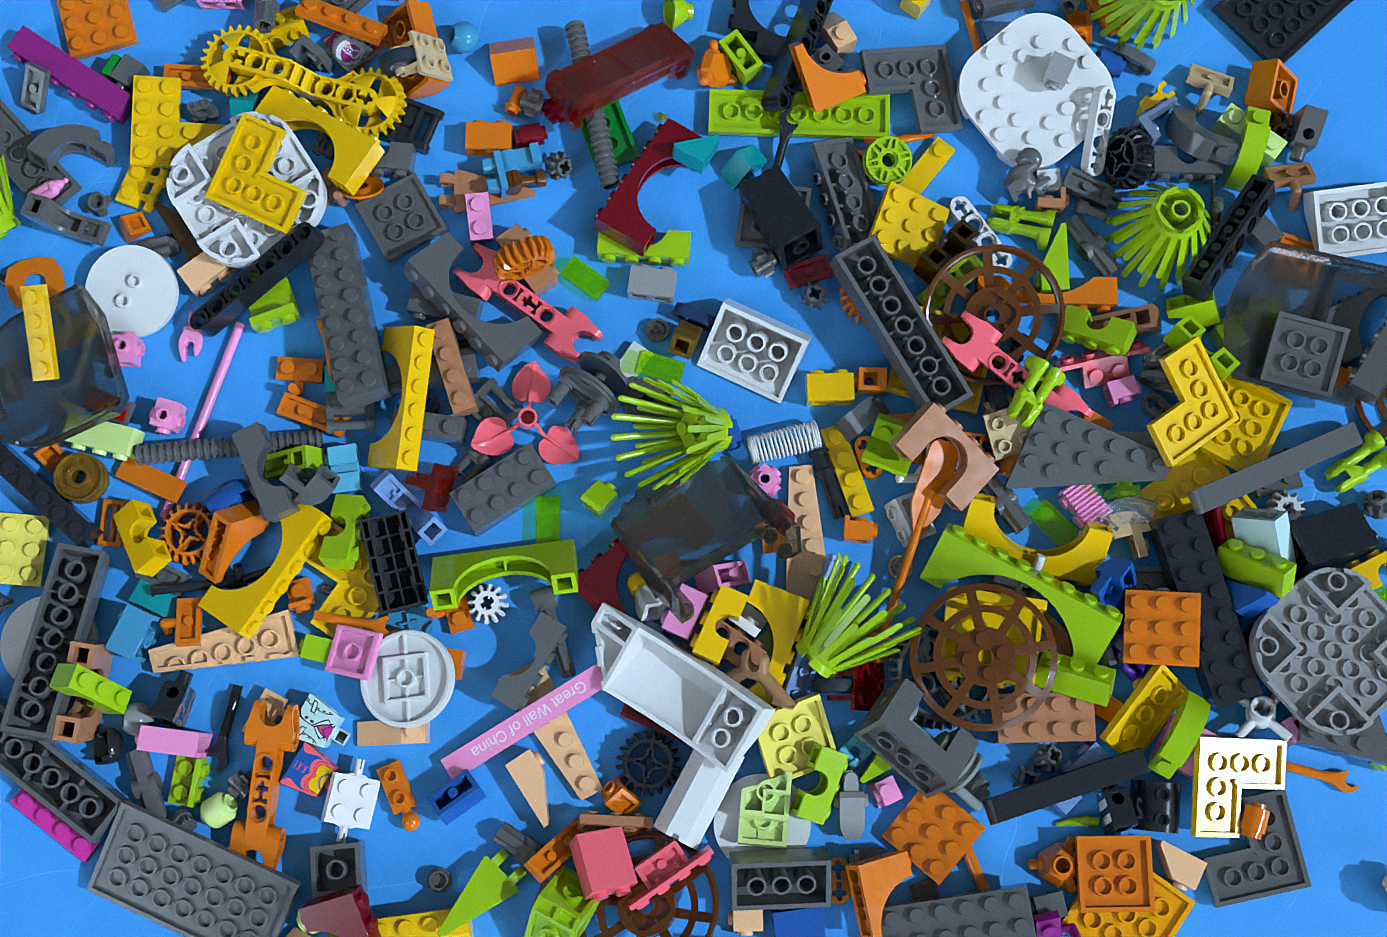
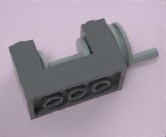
M907 678L882 691L854 734L926 798H930L948 789L951 793H956L976 812L980 811L983 804L964 788L975 776L983 762V756L975 750L979 742L969 731L962 727L951 732H941L935 738H932L913 721L919 709L918 703L924 696V693L917 688L915 683Z

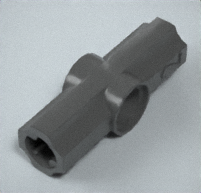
M254 0L253 26L264 34L270 33L272 28L275 27V15L280 9L277 0Z
M1080 213L1074 215L1066 222L1067 233L1075 242L1078 254L1083 260L1089 261L1101 277H1111L1120 270L1121 266L1107 250V243L1103 236L1098 232H1094Z
M996 474L981 489L984 494L994 496V512L998 516H1002L1016 535L1033 523L1018 503L1019 500L1014 491L1006 488Z
M134 750L125 754L132 775L131 789L135 798L139 800L141 807L164 818L169 817L161 793L163 791V783L158 772L154 770L149 751Z
M506 821L493 837L494 841L510 851L513 857L523 865L544 847L529 835L525 836ZM562 863L553 873H551L547 877V879L551 881V879L561 869L564 863Z

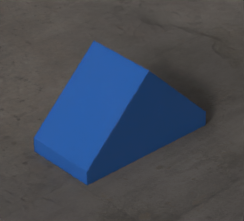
M1226 580L1225 582L1235 612L1246 619L1260 614L1279 602V598L1266 590L1231 580Z

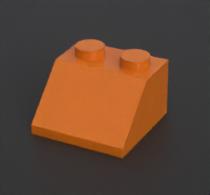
M1279 58L1253 62L1249 73L1248 89L1244 96L1245 104L1269 110L1271 115L1274 112L1281 115L1287 113L1288 120H1291L1299 79Z

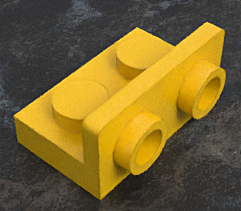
M297 5L278 11L275 15V27L272 28L270 33L264 34L274 49L292 44L303 34L310 38L305 20L295 16Z

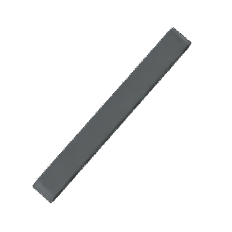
M1351 422L1188 492L1187 495L1196 515H1200L1363 444L1364 441L1355 422Z

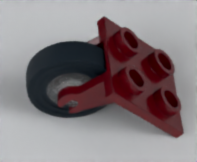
M867 662L852 667L851 671L837 672L831 679L830 677L828 679H813V692L827 693V700L850 701V710L869 711L881 692L884 691V664ZM842 677H853V679H845Z

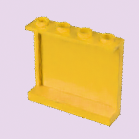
M950 586L947 588V592L958 587ZM976 591L979 605H992L1009 611L1016 600L1009 595ZM966 593L946 601L943 623L955 613L969 607ZM1027 598L1042 614L1047 610L1048 600ZM1024 605L1018 618L1029 629L1034 642H1039L1042 625L1033 612ZM981 612L985 627L998 629L1005 618L998 614ZM971 614L960 619L951 628L962 635L974 629ZM1013 623L1006 636L1011 640L1013 646L1027 644L1022 632ZM946 636L941 649V660L955 657L957 643ZM985 649L981 650L978 656L983 664H988L992 658L991 653ZM1029 654L1016 656L1013 668L1024 677L1029 667ZM957 667L944 669V674L948 681L957 682V677L963 678ZM1035 670L1034 677H1033V679H1032V681H1031L1033 684H1035L1036 670ZM1009 678L997 684V688L1005 689L1006 685L1015 686V690L1019 687Z

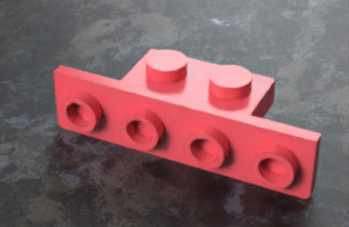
M1133 340L1126 357L1121 355L1112 356L1103 350H1087L1077 356H1061L1059 360L1053 361V367L1059 368L1062 372L1080 368L1082 386L1086 389L1128 377L1127 357L1150 352V348L1140 340Z
M674 838L634 866V869L647 888L627 901L630 910L644 908L650 902L649 899L655 894L662 895L671 887L669 884L677 879L679 881L685 879L691 874L690 870L696 865L703 866L712 858L711 855L714 853L710 845L708 844L688 858Z

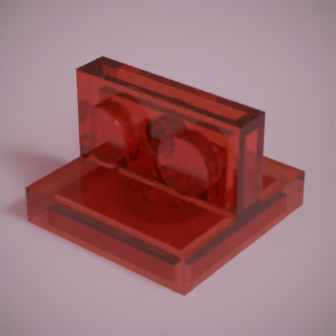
M434 462L431 473L417 471L416 475L407 474L405 484L426 490L421 509L433 512H447L451 498L449 493L453 491L459 467Z

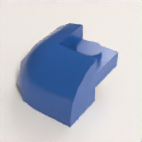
M231 479L220 484L202 499L213 515L214 511L257 498L250 491L249 486L251 482L243 479Z
M1121 558L1109 559L1095 568L1097 580L1092 583L1090 592L1098 602L1104 605H1112L1121 614H1124V591L1131 590L1132 585L1137 584L1133 561Z

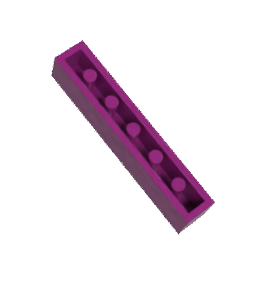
M24 25L7 45L13 53L12 57L22 65L25 62L32 61L50 70L49 82L58 88L62 85L66 88L65 91L75 99L82 98L85 100L83 103L93 111L99 109L103 112L101 115L113 123L116 120L123 125L132 114L133 96Z

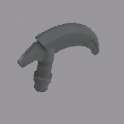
M1216 180L1212 182L1210 197V216L1212 219L1210 221V228L1212 231L1219 224L1221 212L1224 208L1223 197L1216 196Z

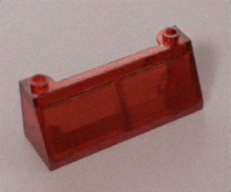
M663 22L656 25L651 24L643 31L561 70L555 69L551 71L546 77L545 89L572 131L583 127L581 122L583 118L587 116L589 118L594 117L596 110L666 76L669 79L675 76L677 81L686 77L695 53L690 45Z

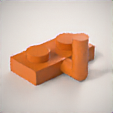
M278 356L275 379L277 381L294 382L288 385V390L293 395L301 397L304 383H324V365H326V361L322 359Z
M467 594L461 598L458 608L434 611L430 607L426 610V615L432 619L447 616L452 635L475 628L472 614L469 613L470 605L468 604Z
M202 597L177 599L176 618L160 620L159 625L165 636H171L174 632L172 628H175L176 647L201 646L203 609L198 606V603Z

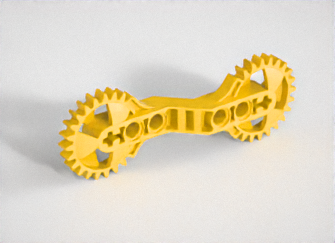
M240 24L237 30H234L230 25L229 32L227 33L220 29L221 36L213 34L215 41H207L210 48L202 50L206 54V56L200 58L204 65L200 66L205 72L203 76L212 88H215L218 93L223 91L226 96L232 93L235 97H238L239 92L247 96V90L249 89L255 94L271 85L290 89L318 105L329 107L333 115L342 118L348 126L354 124L363 131V134L367 136L374 134L376 138H379V132L381 131L387 135L386 129L388 127L395 130L393 123H401L398 115H405L402 108L407 106L405 100H403L407 97L403 91L404 88L396 76L384 75L380 68L375 73L373 67H370L368 72L361 68L359 75L353 70L337 79L318 75L291 59L276 55L273 45L265 35L261 34L258 29L252 30L249 25H247L245 30ZM243 37L250 38L248 48L238 46ZM223 44L228 46L226 50L221 47ZM229 68L238 76L233 85L226 84ZM374 79L381 80L378 94L370 88ZM352 95L349 100H345L348 96ZM382 112L387 117L385 121L379 117ZM360 116L369 118L365 127L358 126Z

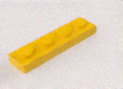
M47 284L20 286L33 381L60 379Z
M835 425L820 430L825 448L830 450L828 455L832 466L836 468L835 475L851 519L873 512L874 507L850 442L848 443Z

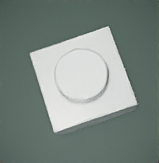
M1060 169L1037 170L1035 172L1036 179L1050 176L1051 178L1045 194L1057 193L1061 186Z

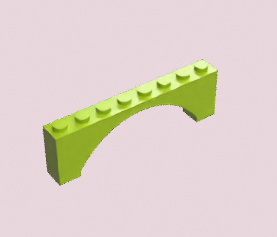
M948 523L920 579L939 589L945 583L972 575L992 574L1023 582L1047 598L1062 617L1072 641V658L1094 664L1099 662L1122 621L1123 614L1116 607L1104 605L1098 602L1093 595L1083 594L1075 590L1072 584L1060 582L1054 579L1049 572L1045 570L1039 571L1031 567L1028 561L1020 558L1016 559L1010 556L1009 552L1005 549L995 548L989 545L984 538L972 536L963 527Z

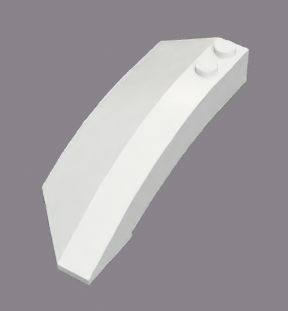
M606 603L601 604L591 622L592 633H595L597 643L595 650L598 667H601L603 681H601L602 690L670 731L726 773L733 769L764 731L776 710L708 662Z

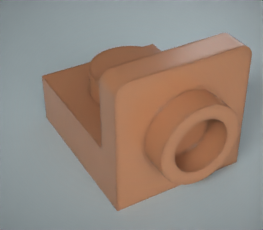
M1066 186L1060 187L1056 198L1051 195L1038 197L1033 205V211L1044 212L1048 209L1056 210V215L1060 216L1069 205V194H1066Z

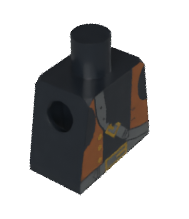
M179 670L175 682L166 679L149 715L162 724L184 730L196 696V692L189 687L194 674L185 670Z

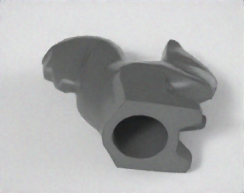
M1027 147L1018 153L1015 159L1017 165L1010 169L1004 180L1014 203L1018 201V195L1025 193L1029 200L1032 199V191L1036 196L1042 197L1047 190L1048 183L1051 181L1050 176L1035 179L1033 172L1041 166L1042 156L1037 149Z

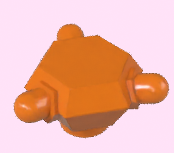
M710 40L708 49L696 68L699 84L701 86L708 85L709 87H726L728 84L736 85L738 78L731 73L732 66L725 53L718 49V42L716 40Z
M1069 836L1064 842H1056L1039 852L1037 859L1028 860V868L1037 870L1040 877L1059 888L1065 887L1069 893L1077 891L1075 883L1077 874L1074 837Z

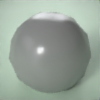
M141 702L127 705L125 713L122 714V730L129 735L135 736L136 732L140 730L141 725L153 726L155 719L149 715L151 708Z

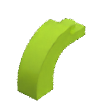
M1248 106L1245 110L1239 146L1230 165L1226 167L1223 187L1241 191L1253 174H1257L1270 135L1271 127L1269 126L1271 111Z
M1190 690L1177 706L1173 724L1166 738L1149 760V769L1170 779L1178 767L1181 768L1205 727L1211 702Z

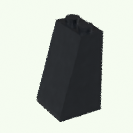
M778 165L772 169L765 170L759 176L747 180L738 186L740 200L783 271L823 249L820 223Z
M1356 502L1289 522L1297 564L1296 581L1310 572L1327 567L1332 568L1370 553L1380 544L1377 533L1371 529L1364 511L1359 509Z

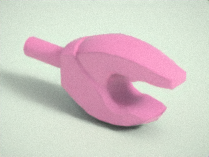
M189 311L188 326H184L178 339V351L182 362L187 361V347L190 343L194 344L195 356L200 353L203 346L202 333L190 326V317L194 311Z

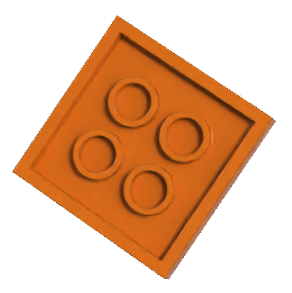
M57 0L69 53L75 59L81 60L139 44L128 0Z
M1125 590L1122 663L1199 667L1201 593Z
M918 791L883 833L882 837L897 850L907 851L910 860L940 885L986 827L944 791L930 798H926Z
M1151 835L1074 836L1078 910L1080 913L1155 912Z

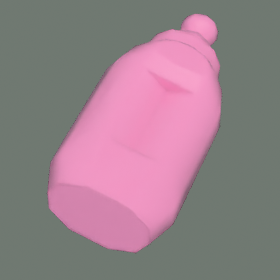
M68 178L49 180L29 192L52 199L60 193L64 184L68 183L69 180Z

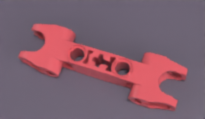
M475 243L472 248L477 256L483 260L481 269L477 272L469 273L456 267L453 271L454 276L466 286L471 294L481 299V301L486 303L491 295L494 294L524 317L528 316L538 327L549 334L543 344L560 358L579 365L578 356L580 353L573 347L575 340L581 336H588L594 340L601 341L604 337V334L590 319L575 307L571 306L563 315L516 280L503 281L499 279L492 262L493 255L497 251ZM509 287L516 289L512 295L504 294L505 290ZM531 301H532V304H533V307H534V308H532V307L529 306V305H527V306L525 307V306H524V303L526 302V303L529 304V303H531ZM546 313L553 316L548 322L541 320V317Z
M963 311L960 317L971 329L969 340L964 344H958L943 336L940 340L943 346L958 363L973 373L981 363L1009 387L1017 390L1018 385L1022 383L1019 381L1013 382L1014 377L1012 373L1020 372L1019 378L1025 381L1029 371L995 346L1003 336L988 322L971 315L967 311ZM997 355L1002 357L1004 361L1000 369H996L992 365V360ZM1039 380L1036 385L1040 387L1042 382ZM1064 383L1061 386H1056L1053 391L1051 390L1044 401L1066 412L1070 410L1078 411L1087 418H1090L1094 413L1080 395Z

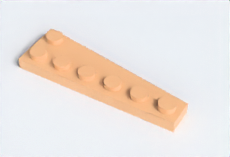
M812 464L789 467L788 508L795 514V521L793 526L787 530L785 590L810 599L808 605H811L826 560Z

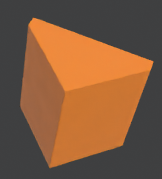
M534 37L489 43L490 59L496 87L540 80Z

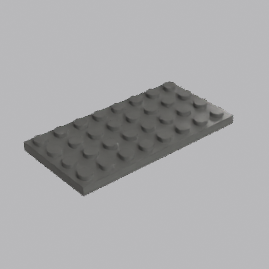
M124 800L120 804L86 890L184 937H279L302 882L128 800Z

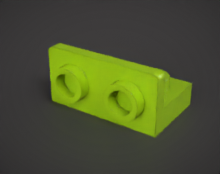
M177 755L167 803L192 808L199 807V803L203 802L205 789L203 788L204 778L208 777L210 765L207 764L208 758Z

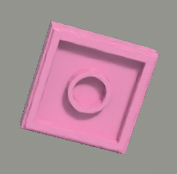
M337 624L324 671L371 681L384 634Z

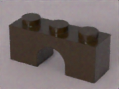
M962 218L948 231L939 245L934 243L920 255L913 272L930 286L938 271L950 259L973 247L980 232Z

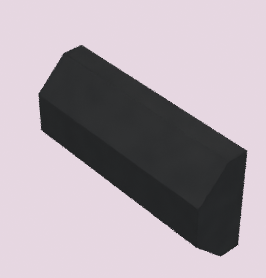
M407 509L359 520L381 615L400 612L429 603Z

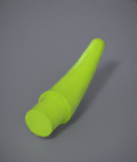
M1090 815L1074 816L1058 821L1056 826L1099 827L1100 817Z

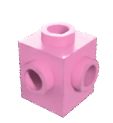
M121 331L120 335L112 334V340L108 344L110 362L117 367H141V357L145 354L143 340L136 336L134 332Z
M158 397L155 407H152L150 410L149 424L156 428L155 432L167 436L170 435V432L179 434L180 429L186 423L185 413L187 407L179 402Z
M766 463L761 467L756 465L748 473L750 476L747 483L749 485L748 489L757 498L759 496L763 500L768 496L772 498L781 489L779 486L782 480L779 477L781 473L773 465L768 466ZM765 475L769 482L763 483L760 478Z

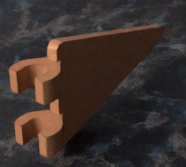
M459 169L455 170L454 175L440 173L441 188L454 187V197L439 195L440 209L454 208L456 214L467 212L465 194L487 192L486 179H489V177ZM522 187L519 194L508 195L506 198H501L500 193L488 194L489 204L491 207L535 197L536 191L531 188Z

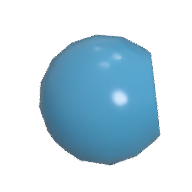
M467 21L458 22L451 28L449 42L454 50L460 53H470L479 45L480 35L473 24Z

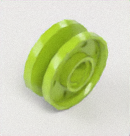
M884 136L876 139L865 149L862 155V167L870 182L877 186L886 187L890 181L898 183L908 175L912 167V154L910 148L903 140L894 136ZM883 156H887L890 158V167H887L883 164Z

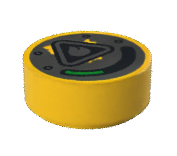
M903 555L893 557L888 564V572L895 579ZM911 563V566H910V569H909V572H908L907 577H908V576L910 575V573L912 572V563Z

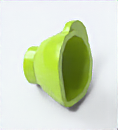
M685 0L664 1L663 18L669 31L677 29L685 21L692 20L694 7L691 2H686Z

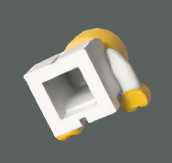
M636 572L632 574L627 580V587L632 596L635 597V610L640 621L661 619L665 611L664 609H666L667 600L660 595V591H666V581L661 579L657 583H652L647 573Z

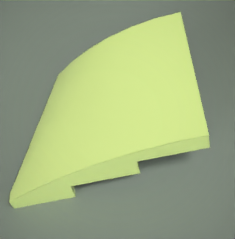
M787 771L780 776L764 780L757 785H751L741 790L737 844L786 849L792 771Z

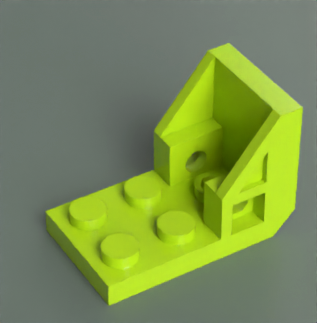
M563 865L537 897L530 913L524 937H580L600 901H594L593 898L584 900L577 872Z

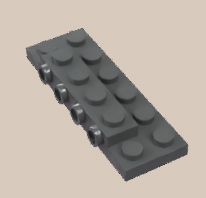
M852 137L817 141L810 145L816 168L812 173V182L819 188V203L822 207L825 206L827 212L826 224L833 229V245L835 248H839L840 253L868 238L878 211ZM888 256L891 262L894 263V258Z

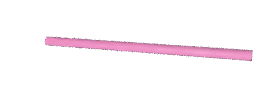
M240 322L235 323L190 437V440L194 442L202 436L245 327ZM188 459L187 462L181 460L175 477L184 481L191 464V459ZM166 499L159 517L169 519V510L173 509L175 503Z

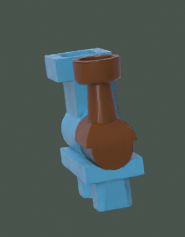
M538 142L530 143L529 147L506 149L501 152L500 150L493 151V157L481 160L483 174L496 173L495 178L486 179L488 194L500 193L501 198H506L508 195L519 194L522 187L536 184L538 188L546 187L544 169H541L542 157ZM534 172V175H521Z

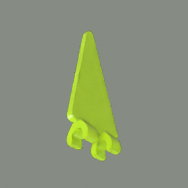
M503 848L492 859L488 856L483 857L438 930L437 934L439 937L447 935L518 892L516 884L527 872L519 866L507 877L499 868L509 856Z

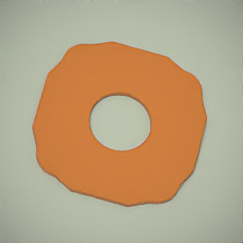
M38 256L21 260L8 268L5 285L8 298L17 308L23 309L20 286H25L26 279L33 274H39L45 278L50 305L63 297L65 288L62 268L56 263L55 259Z

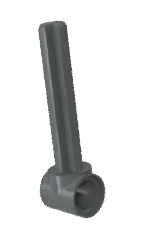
M551 585L530 591L535 612H543L559 622L555 611L558 601ZM565 641L562 646L557 645L554 653L556 654L562 677L569 678L576 675V671Z

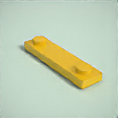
M937 137L899 185L921 195L955 153L956 149Z

